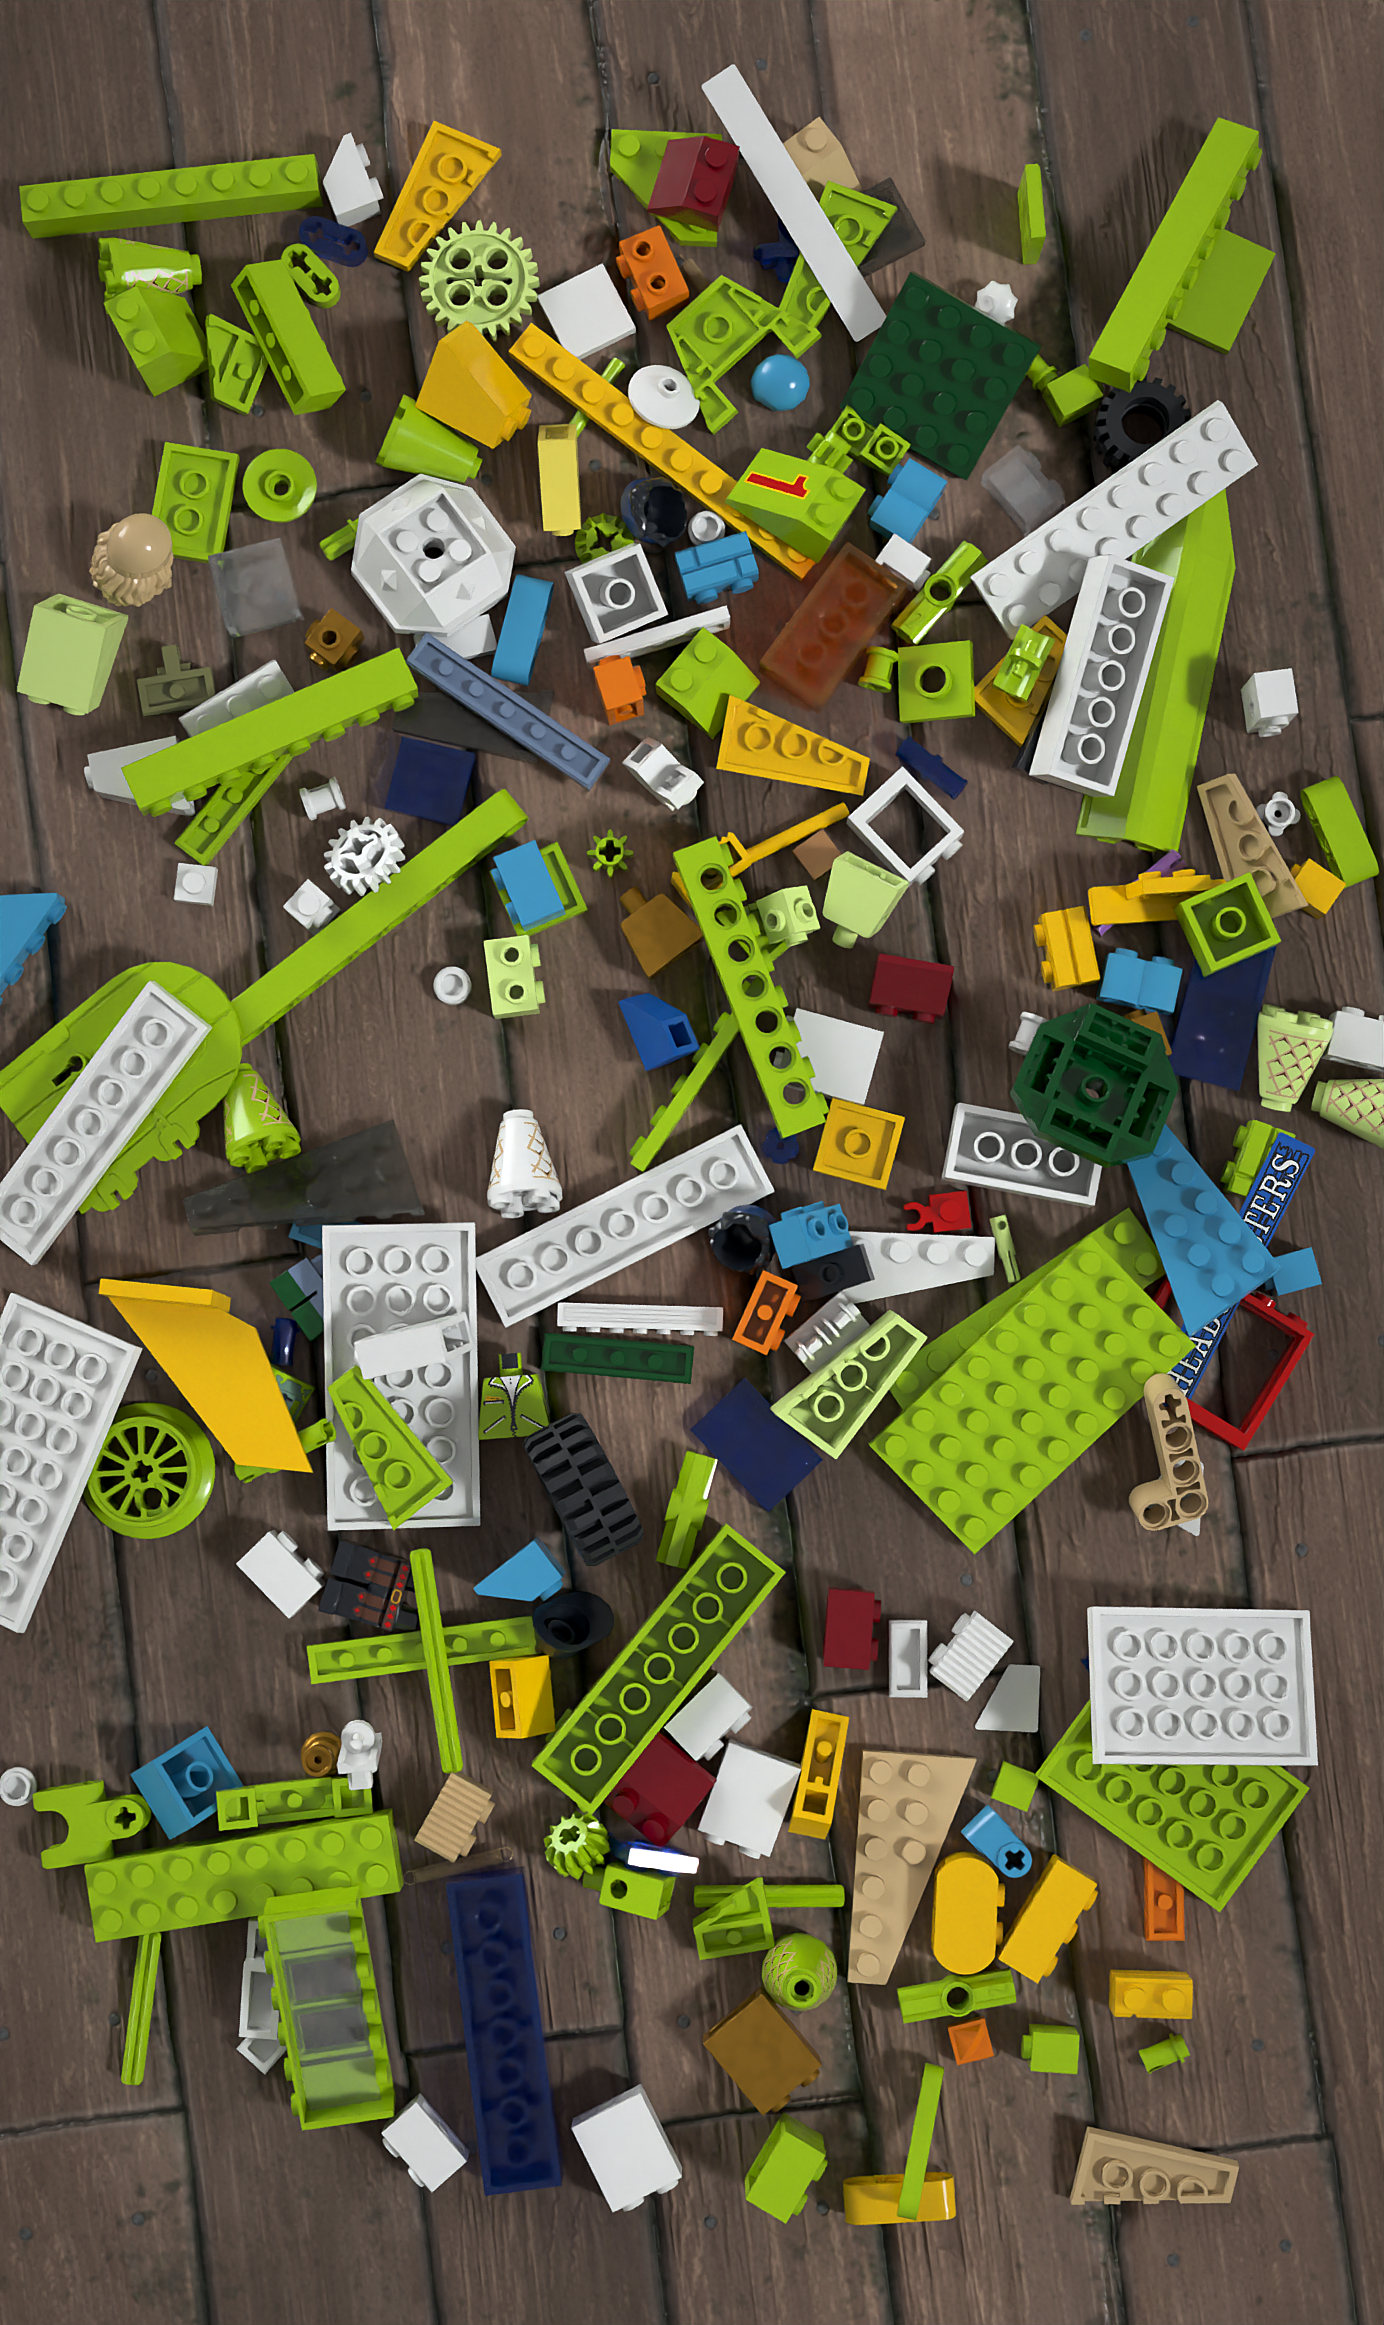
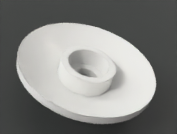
M662 365L646 366L633 375L628 386V397L633 409L641 418L654 426L664 429L682 428L690 424L698 413L700 401L696 399L689 379L673 368Z

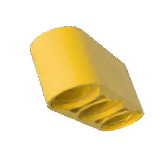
M925 2172L916 2220L897 2216L904 2174L847 2178L843 2180L845 2222L852 2225L940 2221L954 2218L956 2216L954 2175L948 2172Z

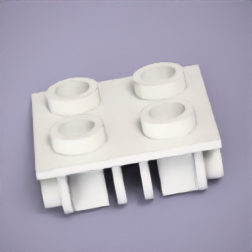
M839 1291L788 1336L784 1342L809 1371L813 1373L870 1325L863 1318L857 1307Z

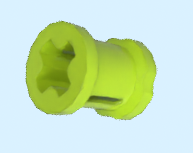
M867 647L866 655L868 660L864 676L859 678V686L876 692H890L892 685L889 683L893 663L898 661L899 654L883 647Z

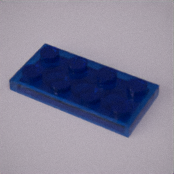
M1273 946L1206 977L1203 976L1194 956L1171 1044L1172 1054L1168 1056L1175 1076L1235 1092L1239 1091L1277 946Z

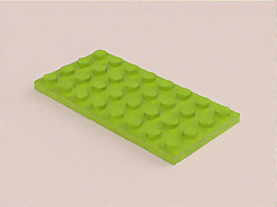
M1088 1235L869 1443V1446L975 1555L1144 1396V1385L1150 1377L1161 1373L1167 1374L1196 1345L1093 1237Z

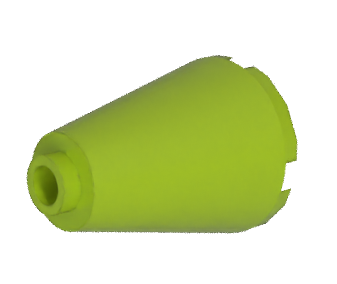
M403 394L375 464L385 468L414 474H424L463 484L467 477L474 480L483 460L477 457L479 449L444 422L416 408L417 401Z

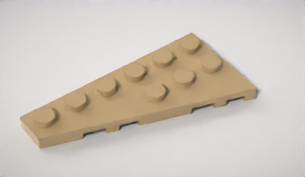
M862 1749L847 1972L848 1982L886 1985L977 1761L976 1757Z

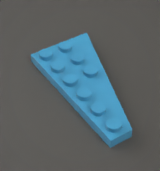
M1166 1124L1151 1156L1127 1163L1189 1338L1281 1270L1278 1262Z

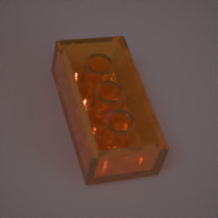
M847 541L760 660L759 672L820 714L903 600L908 584Z

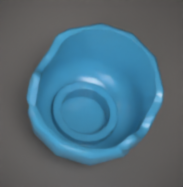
M785 354L769 356L754 369L750 380L752 395L756 401L761 402L771 411L793 410L806 398L810 387L808 371L801 362L792 356Z

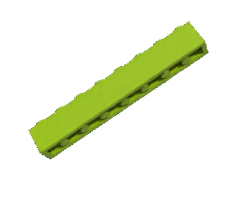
M1218 117L1089 356V378L1128 393L1131 392L1137 380L1142 381L1149 368V357L1152 351H1158L1163 344L1166 335L1165 327L1169 319L1174 321L1179 314L1182 306L1181 297L1185 289L1191 290L1195 284L1199 271L1197 267L1201 259L1207 260L1214 246L1215 239L1213 237L1216 231L1225 228L1230 216L1231 209L1229 207L1233 200L1238 201L1241 198L1246 186L1245 177L1249 170L1255 171L1260 162L1262 149L1258 148L1259 131Z
M315 154L19 186L23 224L33 239L324 207L320 170Z
M396 648L121 767V770L143 816L151 814L152 817H156L170 811L173 808L171 804L184 798L187 802L203 797L207 794L206 789L220 783L224 787L239 781L242 778V773L255 768L256 772L266 770L277 763L276 758L288 753L291 757L300 755L311 748V743L322 738L326 742L335 740L346 733L345 728L357 723L360 727L369 725L380 718V713L393 708L394 712L404 710L414 704L413 699L419 697L418 688L400 648Z

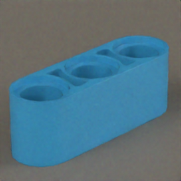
M520 574L516 575L493 661L492 678L529 686L553 596V582Z

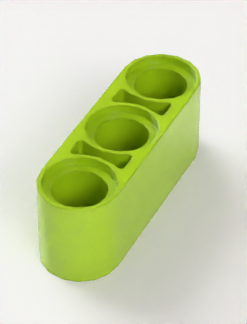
M1333 776L1302 789L1300 797L1332 874L1346 883L1343 889L1378 875L1379 868L1375 855L1341 779L1338 776Z

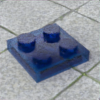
M402 736L384 807L385 810L453 827L461 818L476 758L475 753Z

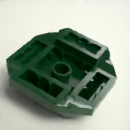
M1090 1003L1076 1009L1074 1012L1058 1016L1038 1026L1009 1094L1036 1137L1104 1168L1151 1156L1179 1086L1172 1065L1165 1053L1166 1047L1160 1033ZM1086 1088L1094 1090L1099 1098L1091 1097L1087 1093Z

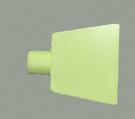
M848 851L835 858L822 912L825 918L838 924L832 938L833 942L844 948H853L858 934L865 938H870L876 934L888 919L910 882Z

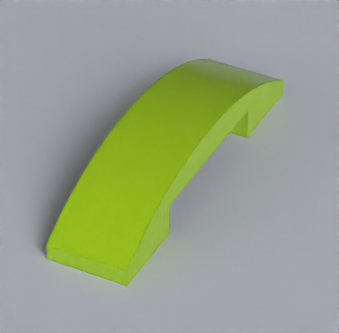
M348 1775L279 1781L216 1791L219 1831L258 1827V1824L329 1816L339 1818L373 1814L371 1788L349 1790Z

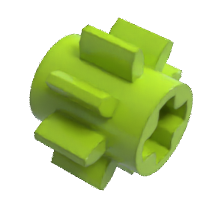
M832 430L825 437L820 433H816L806 446L813 452L808 458L809 462L836 469L842 474L853 461V459L846 455L852 446Z
M611 829L608 830L607 837L602 840L594 835L593 840L597 845L596 850L587 851L589 858H597L598 860L593 866V871L596 873L603 868L607 870L609 878H612L614 875L613 871L619 868L627 872L628 868L624 860L625 858L634 857L632 850H624L623 847L626 845L628 837L625 835L618 840L613 837ZM609 846H614L615 852L621 853L614 856L613 862H607L605 855H600L601 853H606Z

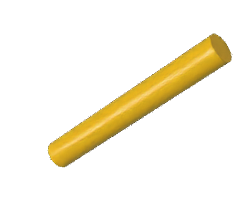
M842 802L746 849V851L753 860L752 863L849 816L850 813L845 803Z

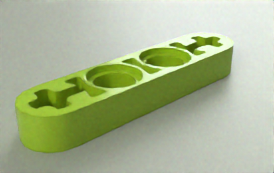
M925 2063L897 2211V2216L911 2220L917 2219L944 2074V2067Z

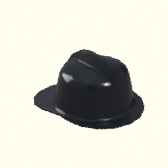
M577 1591L537 1607L532 1616L536 1641L535 1652L537 1654L544 1652L550 1657L560 1660L569 1659L579 1651L602 1641L610 1634L614 1626V1614L610 1606L595 1594Z

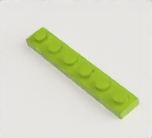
M755 978L752 983L745 981L742 984V990L748 997H758L763 992V984L758 978ZM727 1012L721 1015L713 1028V1031L718 1034L710 1046L703 1043L692 1059V1062L697 1064L689 1077L685 1074L680 1076L671 1090V1093L676 1096L667 1108L664 1105L659 1107L650 1121V1124L655 1127L648 1138L640 1136L630 1150L629 1155L634 1157L630 1164L641 1173H645L740 1032L733 1012L731 1015Z
M533 1615L442 1627L448 1666L537 1654L535 1652L536 1641L532 1621ZM421 1630L307 1646L311 1684L427 1669Z

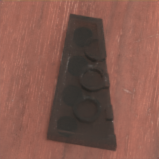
M513 691L534 707L550 716L555 696L554 691H541V693ZM445 692L418 693L419 697L413 699V705L404 710L397 711L392 726L393 732L538 765L539 757Z

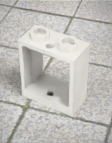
M903 766L848 817L846 823L894 875L910 882L908 887L913 882L920 886L935 872L932 865L941 856L948 860L962 847L959 840L964 830ZM905 789L948 833L911 869L868 825L872 819Z

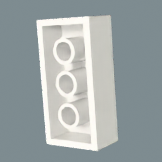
M958 1103L954 1109L941 1180L1090 1208L1095 1206L1102 1166L1036 1137L1022 1114Z

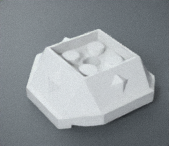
M419 474L359 514L351 574L395 633L424 635L427 632L435 637H449L508 596L516 546L473 488ZM436 547L441 549L444 554L437 559H431L424 552L428 548Z

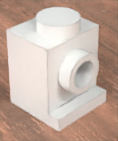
M894 533L873 563L871 573L878 577L882 571L886 574L884 576L886 581L895 588L903 590L905 587L911 592L914 589L920 592L932 574L928 571L931 558Z
M309 879L283 906L291 916L314 936L328 926L341 911Z

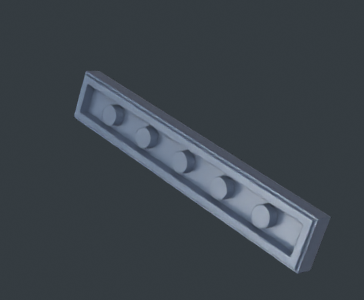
M426 632L406 659L407 666L587 791L591 790L610 763V758L429 633Z

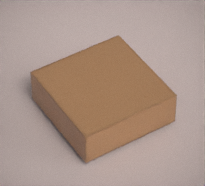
M823 829L792 850L793 855L814 882L832 869L835 858L842 855Z

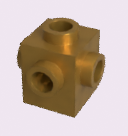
M331 608L321 621L317 619L311 624L305 634L307 640L304 644L311 653L308 658L324 671H327L330 667L339 674L344 666L349 668L356 661L360 654L358 647L365 640V637L360 628Z

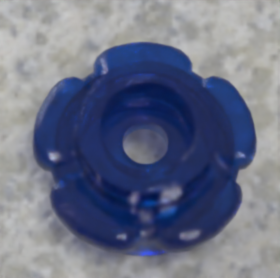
M777 1128L771 1129L766 1134V1141L762 1144V1150L766 1157L772 1159L773 1163L786 1164L790 1158L793 1159L797 1156L799 1144L796 1142V1134L781 1139ZM779 1142L784 1143L783 1149L777 1147Z

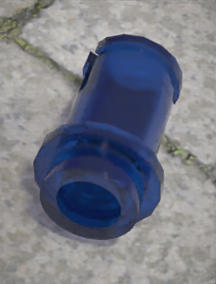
M276 1317L275 1324H271L270 1329H273L274 1333L271 1357L269 1359L270 1363L293 1366L296 1332L301 1331V1328L297 1327L298 1323L295 1319Z

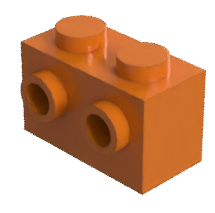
M660 225L619 242L620 256L616 257V262L624 279L630 277L635 288L630 293L638 312L644 310L648 320L651 321L689 305L688 287Z
M612 655L600 660L599 666L593 667L597 690L609 726L645 715L642 696L647 695L640 665L633 667L629 656L621 658L620 655Z
M763 1270L732 1340L764 1355L768 1354L769 1349L777 1351L785 1334V1330L779 1328L785 1314L793 1316L801 1296L795 1294L798 1285Z

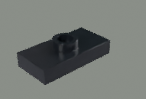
M859 1244L792 1267L803 1303L875 1280L864 1244Z

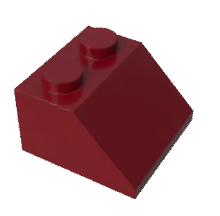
M707 136L668 140L647 212L718 233L739 166L740 146Z
M879 953L875 962L868 1007L876 1008L875 1014L896 1018L898 1012L912 1014L913 1021L934 1024L935 1019H942L944 1016L955 966Z
M658 1732L603 1802L657 1847L662 1849L683 1826L716 1783L717 1779Z

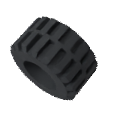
M1145 376L1142 381L1137 380L1130 393L1114 387L1108 397H1105L1095 419L1093 441H1097L1095 447L1097 455L1103 454L1105 456L1102 463L1107 468L1111 465L1116 467L1114 474L1161 441L1159 440L1152 444H1139L1132 441L1122 428L1121 420L1125 416L1133 413H1143L1151 416L1161 428L1162 439L1190 420V408H1183L1186 399L1182 394L1178 397L1174 395L1176 387L1171 383L1165 388L1161 385L1163 379L1155 377L1153 383L1147 382V376Z

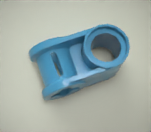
M988 1804L961 1830V1833L981 1854L987 1856L1008 1877H1022L1031 1868V1853L1025 1844ZM1010 1850L1013 1853H1017L1020 1850L1019 1857L1022 1862L1018 1866L1014 1863L1006 1866L1005 1864L1008 1859L1005 1854L1007 1851Z

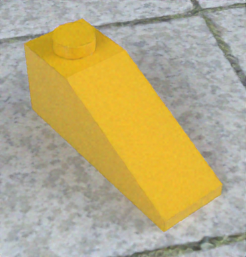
M812 1709L788 1832L826 1839L832 1823L849 1717Z

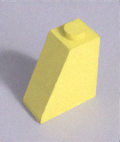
M576 424L539 426L537 442L543 530L552 531V535L555 536L571 535L574 533V530L581 529Z

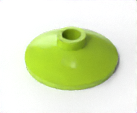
M272 449L258 455L247 467L243 477V493L247 504L259 517L271 522L284 523L293 521L308 511L316 497L317 479L312 466L303 456L288 449ZM278 485H287V493L284 495L276 494L275 490Z

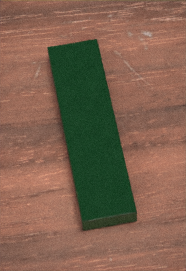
M544 1333L541 1370L691 1384L694 1347Z

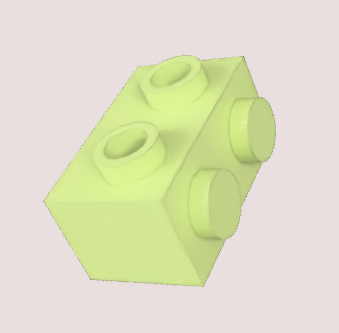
M529 935L485 940V957L492 1011L495 1019L539 1014V1004L545 1003L543 981H536L534 967L541 966L538 944L531 945Z

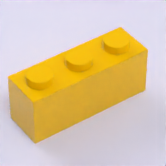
M1053 1854L1005 1933L1002 1946L996 1948L997 1958L1037 1984L1042 1976L1047 1978L1057 1964L1058 1957L1055 1954L1061 1944H1068L1075 1935L1078 1924L1075 1921L1082 1909L1088 1911L1097 1897L1098 1891L1094 1890L1097 1883L1093 1877Z

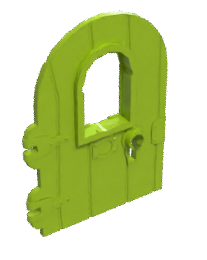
M148 962L125 970L106 983L0 1071V1107L27 1143L30 1144L149 981L157 982L212 1027L78 1208L81 1214H85L92 1207L102 1212L114 1210L120 1205V1201L114 1195V1192L118 1191L124 1200L133 1195L138 1184L135 1172L153 1157L159 1161L176 1160L183 1154L176 1144L178 1140L186 1149L192 1147L200 1134L198 1121L226 1096L237 1077L242 1057V1031L237 1013L226 993L210 977L192 967L174 962ZM80 1057L83 1061L82 1069L72 1072L69 1078L58 1085L55 1079L71 1066H75Z

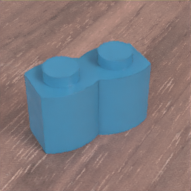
M909 458L904 467L897 464L887 481V484L891 486L885 497L878 495L868 510L867 514L872 516L869 528L889 540L895 533L911 544L945 491L948 481Z
M1116 948L1115 953H1108L1105 956L1096 1000L1139 1010L1145 1008L1147 1012L1153 1013L1157 1011L1161 1015L1169 1016L1174 1012L1183 970L1174 966V960L1153 956L1152 961H1145L1137 958V952L1122 948Z

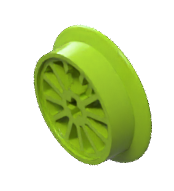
M142 1402L117 1409L84 1488V1498L94 1515L103 1524L117 1533L138 1539H155L169 1536L189 1525L201 1513L210 1498L215 1481V1459L212 1447L201 1427L179 1409L154 1402ZM148 1426L159 1429V1434L149 1453L146 1451V1428ZM132 1427H137L138 1454L125 1436L126 1431ZM169 1434L177 1441V1446L160 1457L156 1456L165 1436ZM116 1437L128 1454L129 1460L109 1450L110 1444ZM179 1451H183L187 1462L186 1466L164 1467V1461ZM104 1456L124 1465L125 1469L104 1471L102 1469ZM141 1461H143L145 1466L151 1465L153 1468V1472L148 1474L149 1481H147L145 1476L139 1477L137 1475V1470L142 1468ZM186 1472L187 1481L185 1487L182 1488L163 1478L164 1473ZM103 1476H125L124 1481L106 1491ZM130 1485L131 1488L121 1507H119L112 1500V1495ZM149 1488L159 1489L163 1495L160 1507L157 1509L150 1508L145 1503L144 1496ZM171 1490L180 1494L179 1499L173 1505L171 1504ZM134 1497L136 1507L141 1512V1516L131 1514L128 1510Z

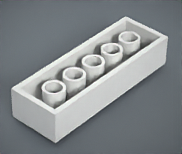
M1111 554L1089 558L1031 765L1030 776L1092 797L1114 796L1174 577Z

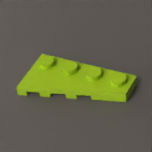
M829 180L819 202L820 207L857 268L898 210L896 206ZM800 252L779 309L790 313L791 316L801 322L816 328L832 303Z
M355 1364L327 1387L394 1531L453 1483V1479L371 1379L363 1380L359 1366Z

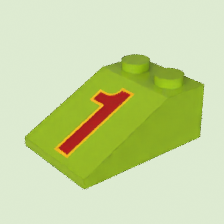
M761 448L726 498L725 503L818 564L853 513L866 489L836 469Z

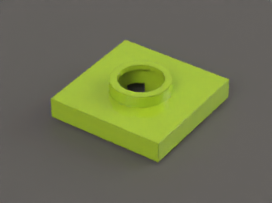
M970 640L898 648L900 722L906 724L975 717L973 643ZM940 667L946 675L945 685L938 692L927 693L923 690L924 678L922 676L926 670Z

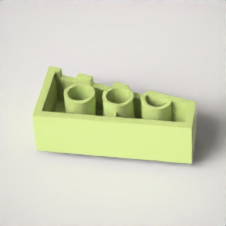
M889 1310L777 1401L770 1409L795 1430L834 1459H837L928 1337L895 1312Z

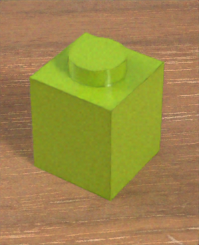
M1083 364L1047 383L1042 397L1058 426L1062 427L1098 408L1103 398L1104 387L1102 382L1089 378V369L1086 364Z
M1029 2024V2035H1022L1021 2057L1022 2059H1027L1031 2071L1077 2074L1080 2035L1073 2026Z

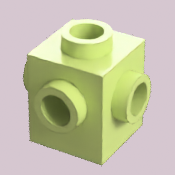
M807 885L781 889L756 901L769 944L785 941L786 947L795 946L808 941L806 934L820 929L816 910Z

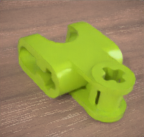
M104 1780L49 1787L32 1794L35 1810L38 1812L56 1811L63 1815L69 1826L68 1836L64 1843L52 1845L47 1850L41 1852L42 1867L45 1869L113 1858L112 1840L135 1835L143 1830L152 1818L151 1808L145 1798L139 1794L106 1798ZM128 1810L129 1813H135L136 1819L131 1821L130 1818H124L123 1812Z

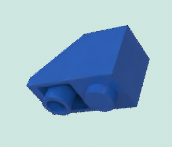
M651 993L633 996L618 1002L646 1071L672 1064L700 1049L687 1015Z

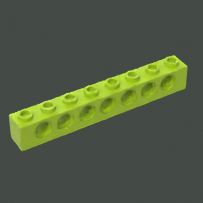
M715 836L673 852L676 867L781 1139L826 1122L824 1114L829 1113L826 1100L821 1091L814 1092L810 1081L811 1078L816 1077L809 1057L801 1058L796 1045V1043L802 1042L795 1021L788 1022L784 1014L783 1008L788 1006L787 999L781 985L774 987L769 972L775 969L767 949L763 951L759 949L755 937L761 935L754 915L750 914L747 916L742 905V901L747 900V896L740 878L732 879L728 866L734 863L727 844L719 845ZM705 872H717L722 878L721 887L717 890H707L704 888L700 878ZM722 906L732 908L736 914V921L729 926L718 924L714 917L716 909ZM740 941L748 946L750 954L745 961L737 962L730 958L728 947L733 942ZM748 977L758 978L763 984L762 994L758 997H748L742 990L743 980ZM762 1012L773 1014L777 1021L776 1029L771 1033L761 1032L755 1023L758 1014ZM781 1047L789 1052L790 1063L786 1068L778 1069L770 1063L769 1055L772 1049ZM788 1083H797L803 1088L804 1097L799 1104H790L784 1099L783 1089Z

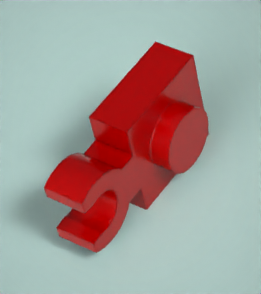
M967 1191L929 1195V1206L927 1207L917 1202H910L903 1206L904 1211L916 1210L919 1213V1221L917 1223L906 1225V1230L917 1231L932 1222L933 1233L971 1228Z

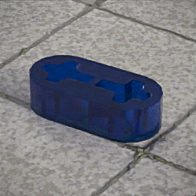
M318 216L308 217L300 225L299 237L301 243L310 248L316 256L346 267L359 266L366 260L368 255L366 240L362 233L356 229ZM319 228L323 236L330 239V241L317 238L315 243H313L308 233H315ZM352 241H356L359 251L352 250L350 255H346L344 247L337 243L349 246Z

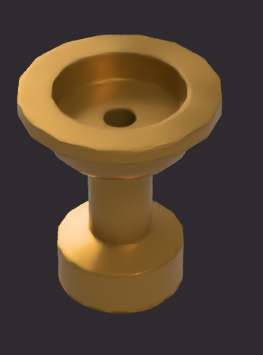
M321 1731L312 1734L306 1739L301 1749L302 1766L306 1773L315 1777H328L338 1772L337 1762L342 1741L337 1735Z

